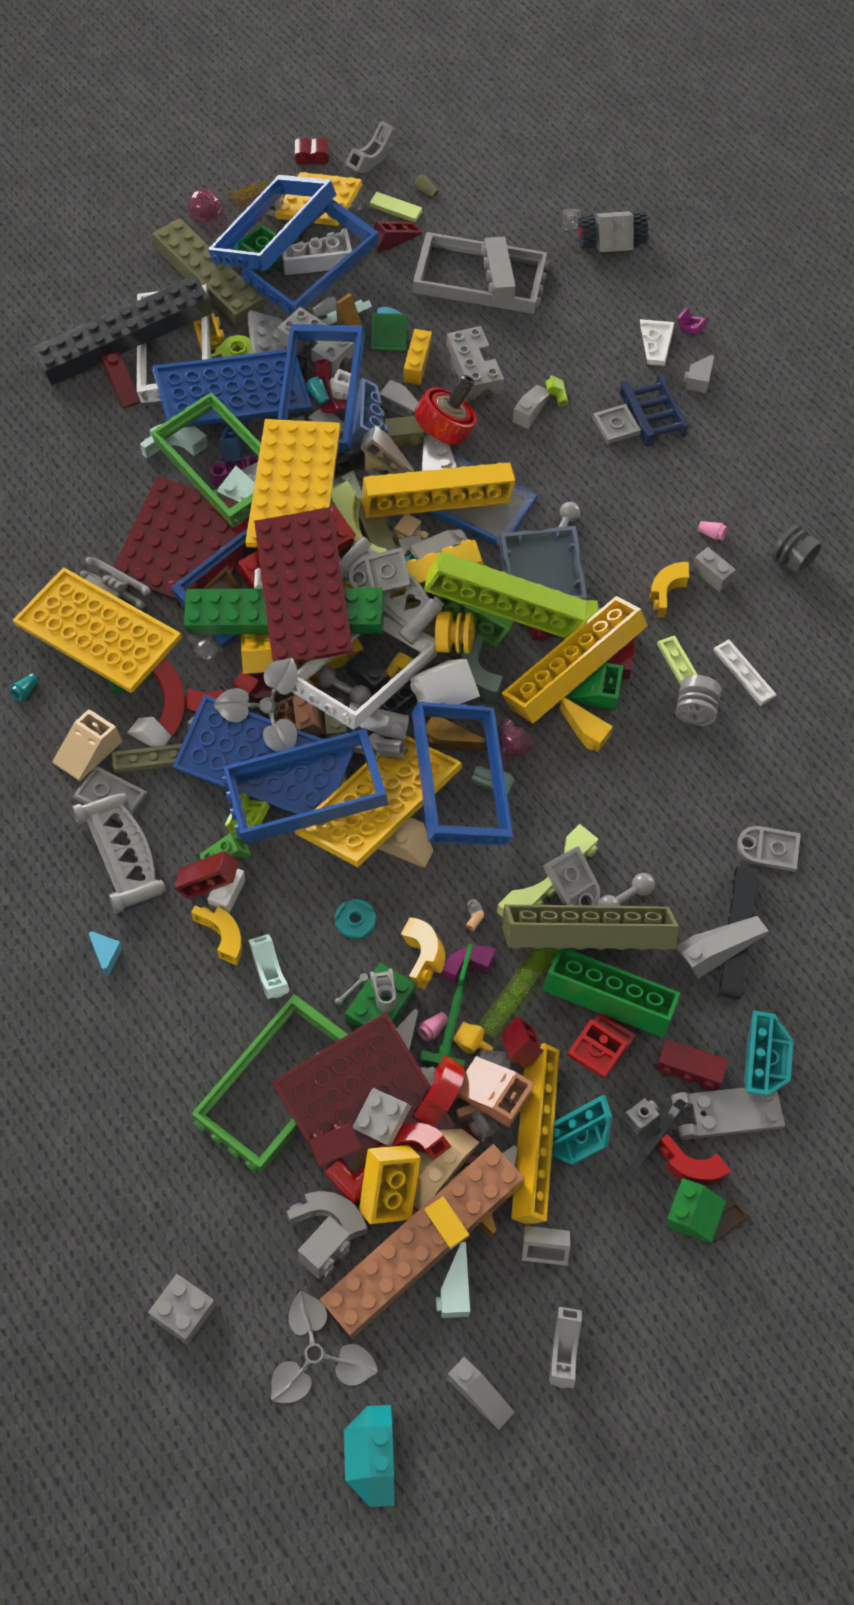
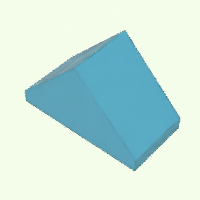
M90 932V940L104 976H109L122 951L121 944L117 940Z

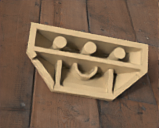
M411 817L378 848L423 868L426 867L433 853L431 843L428 842L424 823Z
M463 1129L439 1130L451 1147L435 1160H432L426 1153L416 1152L421 1157L413 1205L416 1209L420 1210L447 1186V1183L479 1145L480 1142Z

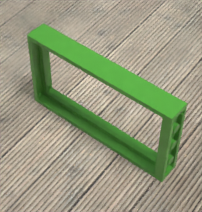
M211 392L176 416L170 418L161 426H158L155 430L151 431L156 446L220 515L234 527L250 516L253 493L229 509L166 441L167 438L213 409L259 457L261 443Z
M295 994L192 1113L195 1120L193 1124L201 1131L205 1129L211 1133L210 1137L217 1144L221 1145L223 1142L229 1147L227 1151L235 1158L240 1156L246 1160L244 1164L253 1172L257 1169L262 1173L299 1128L293 1118L259 1158L206 1115L294 1012L335 1042L348 1035Z

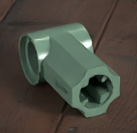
M478 765L473 773L471 782L489 789L494 795L491 771ZM503 772L506 793L508 794L515 780L513 776Z

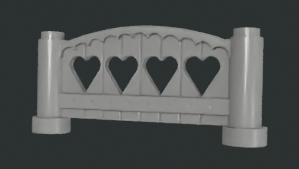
M365 537L359 539L340 560L343 582L346 579L349 581L350 568L358 559L379 553L370 549L372 544ZM409 573L411 586L406 587L404 595L391 598V592L384 593V611L403 626L398 633L408 643L413 645L418 640L417 636L440 612L444 604L437 597L430 599L419 582ZM357 575L354 582L362 583L364 575ZM409 595H414L415 600L421 601L419 607L405 611Z
M120 792L82 806L81 804L72 806L77 824H88L116 892L109 894V900L115 914L124 912V908L163 895V892H166L163 881H158L155 878L154 861L148 841L137 821L125 808V805L128 804L126 794ZM115 814L120 816L119 821L123 823L121 828L104 826ZM120 832H126L127 839L131 843L128 846L113 844L112 842ZM129 849L134 850V856L138 858L136 863L119 860ZM136 867H141L143 870L142 874L146 877L144 881L126 878Z

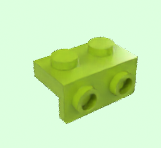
M241 793L240 799L248 828L261 825L270 805L266 801L250 800L246 793ZM230 813L225 827L230 833L237 835L234 826L238 825L237 820L233 821Z

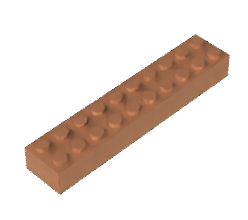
M494 1144L491 1145L320 1298V1301L353 1339L452 1250L424 1211L426 1207L444 1196L467 1232L470 1233L525 1184L524 1177Z

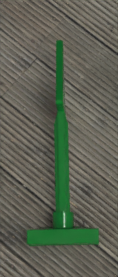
M468 944L443 1043L439 1047L438 1054L422 1050L421 1063L438 1066L446 1054L459 1064L465 1066V1060L451 1057L453 1049L451 1044L463 998V989L473 944Z

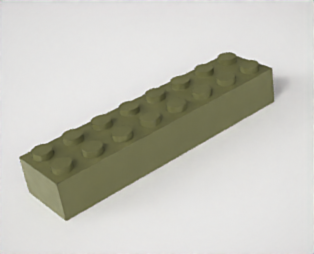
M179 218L152 233L154 248L185 279L196 275L201 285L207 286L210 303L236 329L248 322L247 314L250 310L264 313L263 298L230 266L214 264L208 251L210 247L183 220Z
M504 904L502 929L507 945L514 949L533 947L535 949L575 948L579 950L585 948H596L599 950L606 948H616L619 950H626L627 948L668 950L676 949L679 929L670 908L659 906Z

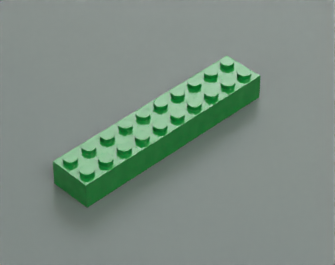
M382 587L344 588L350 633L383 634L385 596ZM187 589L184 627L188 635L269 634L263 589Z

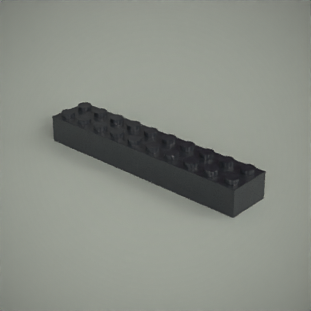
M194 275L33 348L50 384L53 385L102 363V356L117 351L119 354H123L214 312L205 290L197 276Z

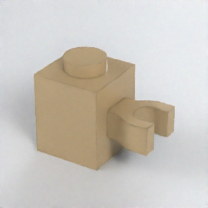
M405 513L394 528V540L398 543V539L420 534L423 541L428 538L429 533L421 531L422 521Z

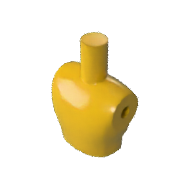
M463 1021L453 1036V1041L468 1054H473L478 1048L487 1054H490L493 1050L491 1045L483 1041L485 1031L479 1025L468 1024Z

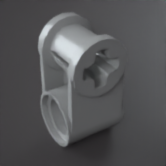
M392 968L386 972H370L377 1008L381 1012L386 1011V1013L393 1011L396 1006V991ZM384 997H388V998H390L391 1000H390V1001H383V1000H381V999L384 998Z

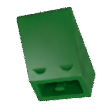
M604 663L566 695L565 698L578 705L615 711L623 666Z

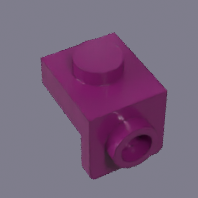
M685 308L677 318L681 331L685 333L699 334L708 324L707 319L704 317L691 316L689 308Z

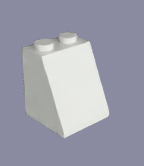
M467 659L447 660L409 678L411 689L415 693L418 702H445L458 705L480 696Z

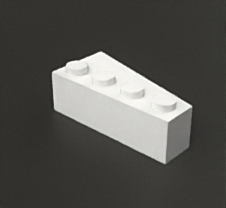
M347 228L341 229V232L336 234L334 232L328 233L327 237L320 239L317 237L312 238L307 243L299 242L290 245L282 253V265L285 276L331 270L352 252Z

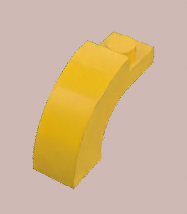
M689 562L674 563L665 567L656 575L652 584L649 601H654L653 610H657V617L665 618L667 593L675 588L687 587Z
M195 905L191 912L193 921L215 930L221 937V943L217 949L218 958L238 966L242 953V943L238 925L233 917L220 907H217L213 913L207 907L200 908Z

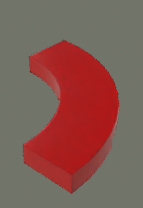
M164 657L151 673L157 679L164 694L163 710L158 722L173 736L183 717L185 699L181 680L173 665Z
M241 671L232 684L250 695L260 680L249 674H243V671ZM190 688L184 698V707L197 711L204 694L217 699L224 691L199 692Z

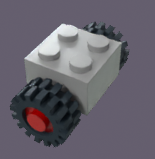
M629 211L596 214V221L594 216L579 217L577 230L580 248H594L596 245V249L599 252L633 250V245L646 244L649 235L647 214L645 212L631 213Z

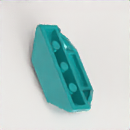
M753 1010L746 1048L744 1072L746 1093L770 1096L791 1081L793 1039L778 1021L779 1019L775 1014Z
M605 1095L554 1121L553 1157L574 1165L608 1147L612 1114Z
M391 1405L367 1406L344 1429L345 1482L369 1507L395 1506Z

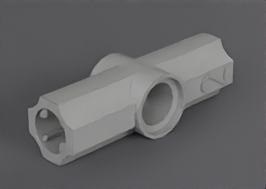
M377 733L370 734L369 740L375 759H378L379 756L403 758L405 754L404 741L385 739ZM361 745L348 748L353 750L354 753L364 755Z

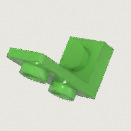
M232 833L200 854L201 860L226 851L231 856L234 855L243 859L251 856L247 844L243 843L242 837H237V835Z

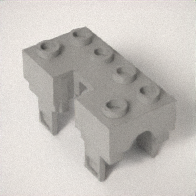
M299 307L277 327V336L280 343L288 349L291 324H328ZM299 340L297 355L304 352L305 344L309 346V343L314 345L311 349L314 365L316 360H329L332 376L337 372L341 363L345 365L353 357L355 342Z
M482 327L447 333L446 345L451 355L450 366L453 373L457 374L459 380H461L463 375H468L475 382L465 401L469 403L470 400L476 399L486 389H490L493 397H497V394L503 390L504 377L496 359L485 361L486 357H489V343Z

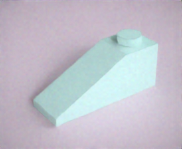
M461 1242L441 1288L440 1297H436V1310L441 1311V1318L469 1317L470 1315L466 1242Z

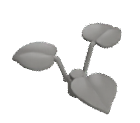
M292 658L275 661L266 668L264 672L265 683L269 687H273L270 698H263L260 703H248L249 694L243 689L234 688L222 693L215 701L214 707L230 722L243 721L249 714L248 707H260L263 713L270 714L272 723L271 726H267L263 731L265 743L276 752L295 747L298 734L296 726L287 719H280L276 723L274 720V712L277 709V702L274 700L276 690L286 695L295 688L297 683V667Z
M300 1291L291 1304L289 1325L297 1335H304L309 1332L310 1345L305 1349V1358L307 1360L301 1369L297 1363L292 1361L283 1362L275 1369L272 1376L271 1400L274 1402L291 1403L306 1396L311 1388L312 1380L304 1372L310 1363L319 1364L323 1359L337 1362L335 1371L338 1379L350 1386L363 1383L378 1371L373 1357L359 1345L348 1344L343 1346L340 1350V1358L325 1354L323 1347L314 1343L313 1331H318L324 1327L327 1320V1311L318 1299L304 1291Z

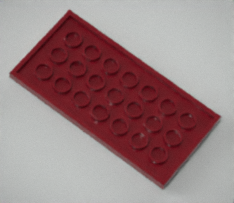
M332 507L255 520L272 661L292 658L295 663L353 653Z

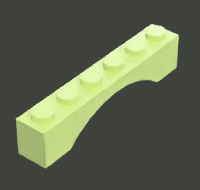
M347 480L332 489L330 503L331 505L335 504L355 532L354 545L359 539L363 538L359 525L361 501ZM374 544L370 546L371 550L379 553L387 551L385 548Z
M579 824L566 837L564 853L579 846L585 858L587 856L592 857L598 849V838ZM549 877L534 886L512 890L498 904L497 913L503 917L504 904L543 905V900L547 896L550 898L556 893Z

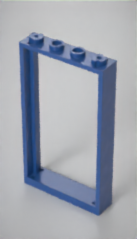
M278 175L208 249L214 264L267 271L337 195L332 181L329 179ZM283 194L311 197L260 253L231 250Z
M333 199L306 228L326 213L361 238L363 242L297 300L291 301L255 274L258 269L242 268L243 280L248 285L253 286L260 294L269 298L273 304L281 307L287 314L292 315L299 307L306 308L378 244V232Z
M291 324L278 420H288L299 340L355 342L342 440H339L337 453L350 452L365 341L363 326Z
M247 529L172 586V594L184 607L186 602L185 590L244 545ZM241 635L209 636L221 649H224Z
M418 702L412 711L428 842L506 846L513 837L494 708L483 707V705L468 706L466 704L454 705L445 702ZM425 716L480 720L484 722L499 828L439 825Z
M366 728L224 766L225 775H222L224 787H229V791L226 792L228 803H233L234 807L230 809L233 821L237 820L238 825L234 826L237 837H242L244 844L388 805L386 791ZM362 746L376 793L248 828L235 779L347 748Z

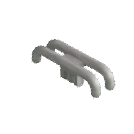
M92 557L86 558L85 562L88 565L96 566L112 576L105 575L101 578L93 573L81 571L80 577L85 579L88 575H91L94 578H99L102 583L119 591L121 598L134 604L139 610L144 609V602L126 592L128 585H131L140 590L142 595L148 596L151 594L148 586L101 560Z

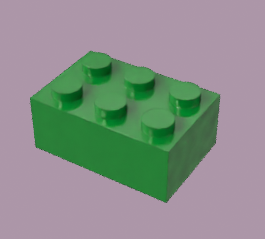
M379 963L374 973L386 972L390 968ZM392 970L396 991V1006L387 1015L393 1025H395L415 995L416 983ZM371 978L368 979L345 1013V1022L356 1029L384 1013L377 1008ZM384 997L381 1000L390 1001L391 999Z

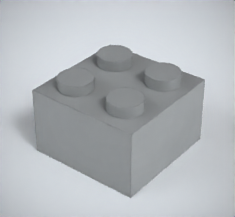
M329 1216L298 1249L299 1262L317 1279L320 1280L323 1276L328 1277L335 1269L334 1263L338 1259L343 1260L349 1254L350 1234Z
M176 1274L148 1314L150 1319L188 1345L212 1313L216 1304L214 1299Z

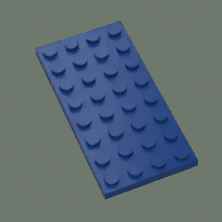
M287 349L153 366V374L166 421L211 392L238 420L278 415ZM297 356L288 414L312 410V404ZM211 409L186 427L223 423L225 421Z
M204 694L172 767L229 790V787H224L222 775H225L224 766L276 753L265 743L263 738L264 729L272 725L271 719L249 711L248 716L243 721L230 722L214 707L217 699ZM297 729L298 734L295 747L324 739ZM347 748L237 778L235 780L239 794L246 793L249 798L266 801L270 806L294 815L315 810L340 787L354 751Z

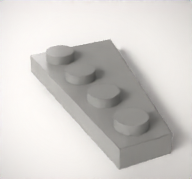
M424 431L422 471L457 468L450 445L435 439Z

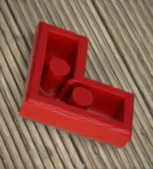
M340 1157L323 1172L342 1195L355 1205L361 1199L365 1165L354 1173Z

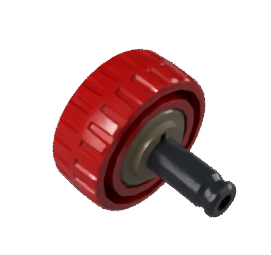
M463 375L452 392L442 388H430L423 394L415 408L414 414L416 421L425 432L435 439L451 445H459L467 440L477 423L474 410L465 401L471 387L475 384L473 378Z

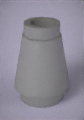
M334 296L331 298L327 297L312 308L315 317L325 316L336 310L337 301Z

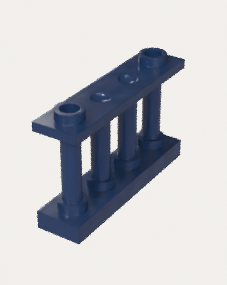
M657 373L655 384L638 388L631 387L628 381L621 382L619 394L641 429L640 437L645 447L652 445L653 438L656 435L678 430L681 437H685L688 422L683 418L668 388L667 380L663 378L661 373ZM656 390L661 395V397L642 402L636 398V395ZM664 403L668 409L649 415L644 414L642 410L643 408ZM672 417L674 424L658 428L650 427L648 423Z

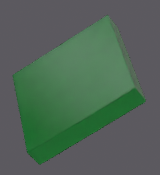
M372 313L371 349L406 351L407 314Z

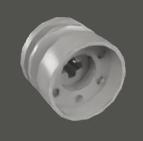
M692 675L685 677L680 685L675 711L676 716L681 721L699 726L712 724L717 717L718 703L722 690L720 684L707 676Z

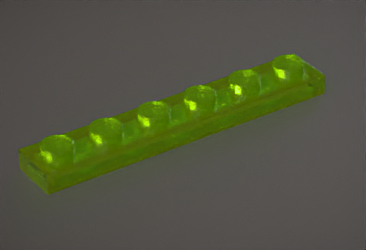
M534 948L477 1024L484 1029L485 1035L493 1040L496 1038L555 958L559 949Z

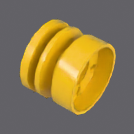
M440 611L437 614L435 626L436 652L450 653L453 644H455L457 653H461L464 646L465 654H470L475 640L473 613L467 612L464 621L463 612H459L456 621H454L452 612Z

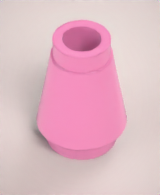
M701 521L698 532L716 541H723L727 533V526L723 523Z
M440 1012L421 1022L417 1028L419 1036L426 1042L434 1040L448 1023V1017L443 1012Z

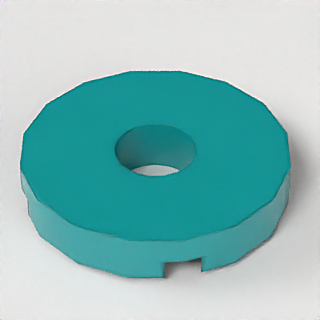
M360 899L343 902L335 913V926L339 933L350 939H361L368 936L374 930L376 924V914L373 907ZM352 915H359L361 921L353 923L350 921V917Z

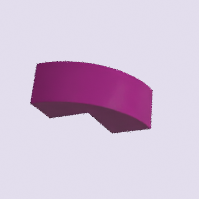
M473 946L468 967L487 975L495 958L496 949L486 946ZM468 947L453 953L445 961L440 977L454 983L456 982Z

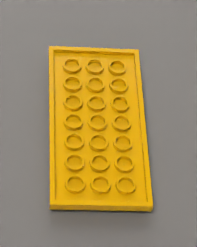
M265 419L245 542L246 547L258 548L255 520L330 507L340 423Z
M64 567L13 619L17 627L130 693L134 692L182 639L180 632Z
M406 735L404 740H400L405 742L403 758L379 756L376 759L386 791L388 805L295 830V834L359 867L424 805L416 741ZM429 747L434 793L436 794L462 769V762ZM367 762L316 809L376 793Z

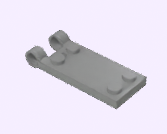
M744 1087L691 1094L681 1092L671 1096L672 1104L681 1099L686 1102L684 1108L692 1107L695 1125L684 1124L679 1126L680 1140L785 1127L777 1091L770 1096L746 1093ZM700 1112H705L706 1116H702Z

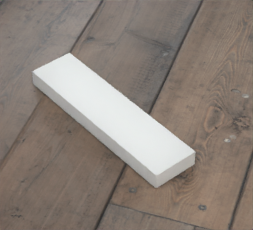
M730 640L723 642L713 649L714 653L760 706L776 698L777 694Z

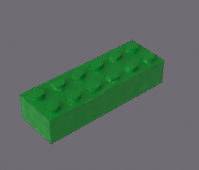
M567 948L558 950L542 989L545 992L662 1038L665 1036L681 994L678 991Z

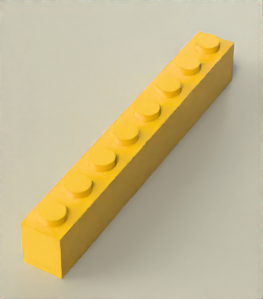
M545 1043L541 1044L544 1051L526 1069L524 1068L523 1077L535 1084L531 1095L520 1110L516 1169L524 1177L525 1184L513 1194L511 1219L527 1225L547 1221L560 1050Z

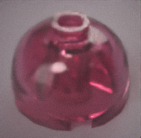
M199 189L191 194L188 200V213L191 218L196 221L205 220V222H210L221 214V201L214 191Z
M504 718L497 728L500 752L505 756L508 754L522 756L534 746V740L521 727L513 726L515 723L508 718Z

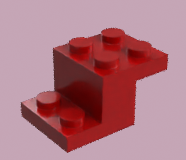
M599 1013L594 1020L591 1019L568 1051L567 1056L602 1079H605L610 1070L613 1072L636 1035L607 1016Z

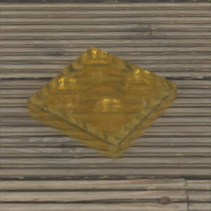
M264 180L228 193L230 200L236 199L238 202L258 195L269 186V182Z

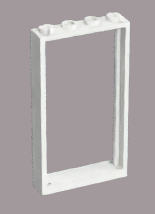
M202 285L203 289L205 290V292H206V294H207V296H208V298H209V300H210V295H209L207 286H206V285ZM156 292L137 294V301ZM210 315L201 318L202 360L211 359ZM147 343L137 346V394L141 403L161 401L156 383L147 385Z
M384 611L383 630L421 652V654L358 710L353 711L306 682L333 657L308 661L297 671V683L291 692L354 730L406 684L410 677L416 675L437 656L435 638L422 631L417 636L418 640L411 645L398 633L403 626ZM351 634V640L354 641L361 634Z

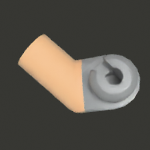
M471 899L467 903L471 918L467 922L466 927L474 931L482 921L484 912L481 904L476 899Z

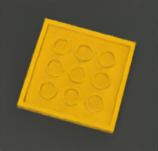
M300 172L297 176L331 180L337 194L333 200L347 210L362 186L361 179L352 177L346 178ZM286 194L280 208L275 212L276 219L291 220L311 197ZM326 213L313 222L315 224L339 226L340 224Z

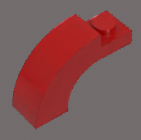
M446 1054L433 1072L435 1075L433 1084L414 1114V1117L432 1127L436 1126L443 1113L451 1107L459 1092L465 1073L464 1066Z
M423 1123L402 1125L391 1147L409 1145L415 1152L426 1153L432 1160H435L451 1147L439 1130ZM383 1144V1145L379 1146L378 1148L389 1147V1146Z
M668 1134L661 1138L658 1144L661 1155L665 1159H670L666 1169L679 1180L683 1178L704 1186L713 1185L725 1180L731 1173L729 1167L718 1154L706 1160L692 1159L681 1151Z

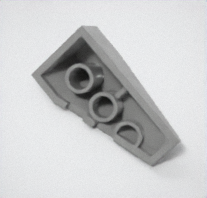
M758 916L693 935L676 946V948L699 979L767 935L769 931Z

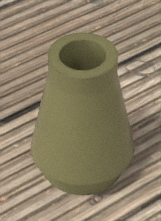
M420 174L416 178L414 186H416L417 190L432 198L438 194L439 190L427 175Z

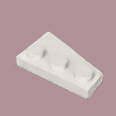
M640 319L647 364L665 366L674 331V322Z

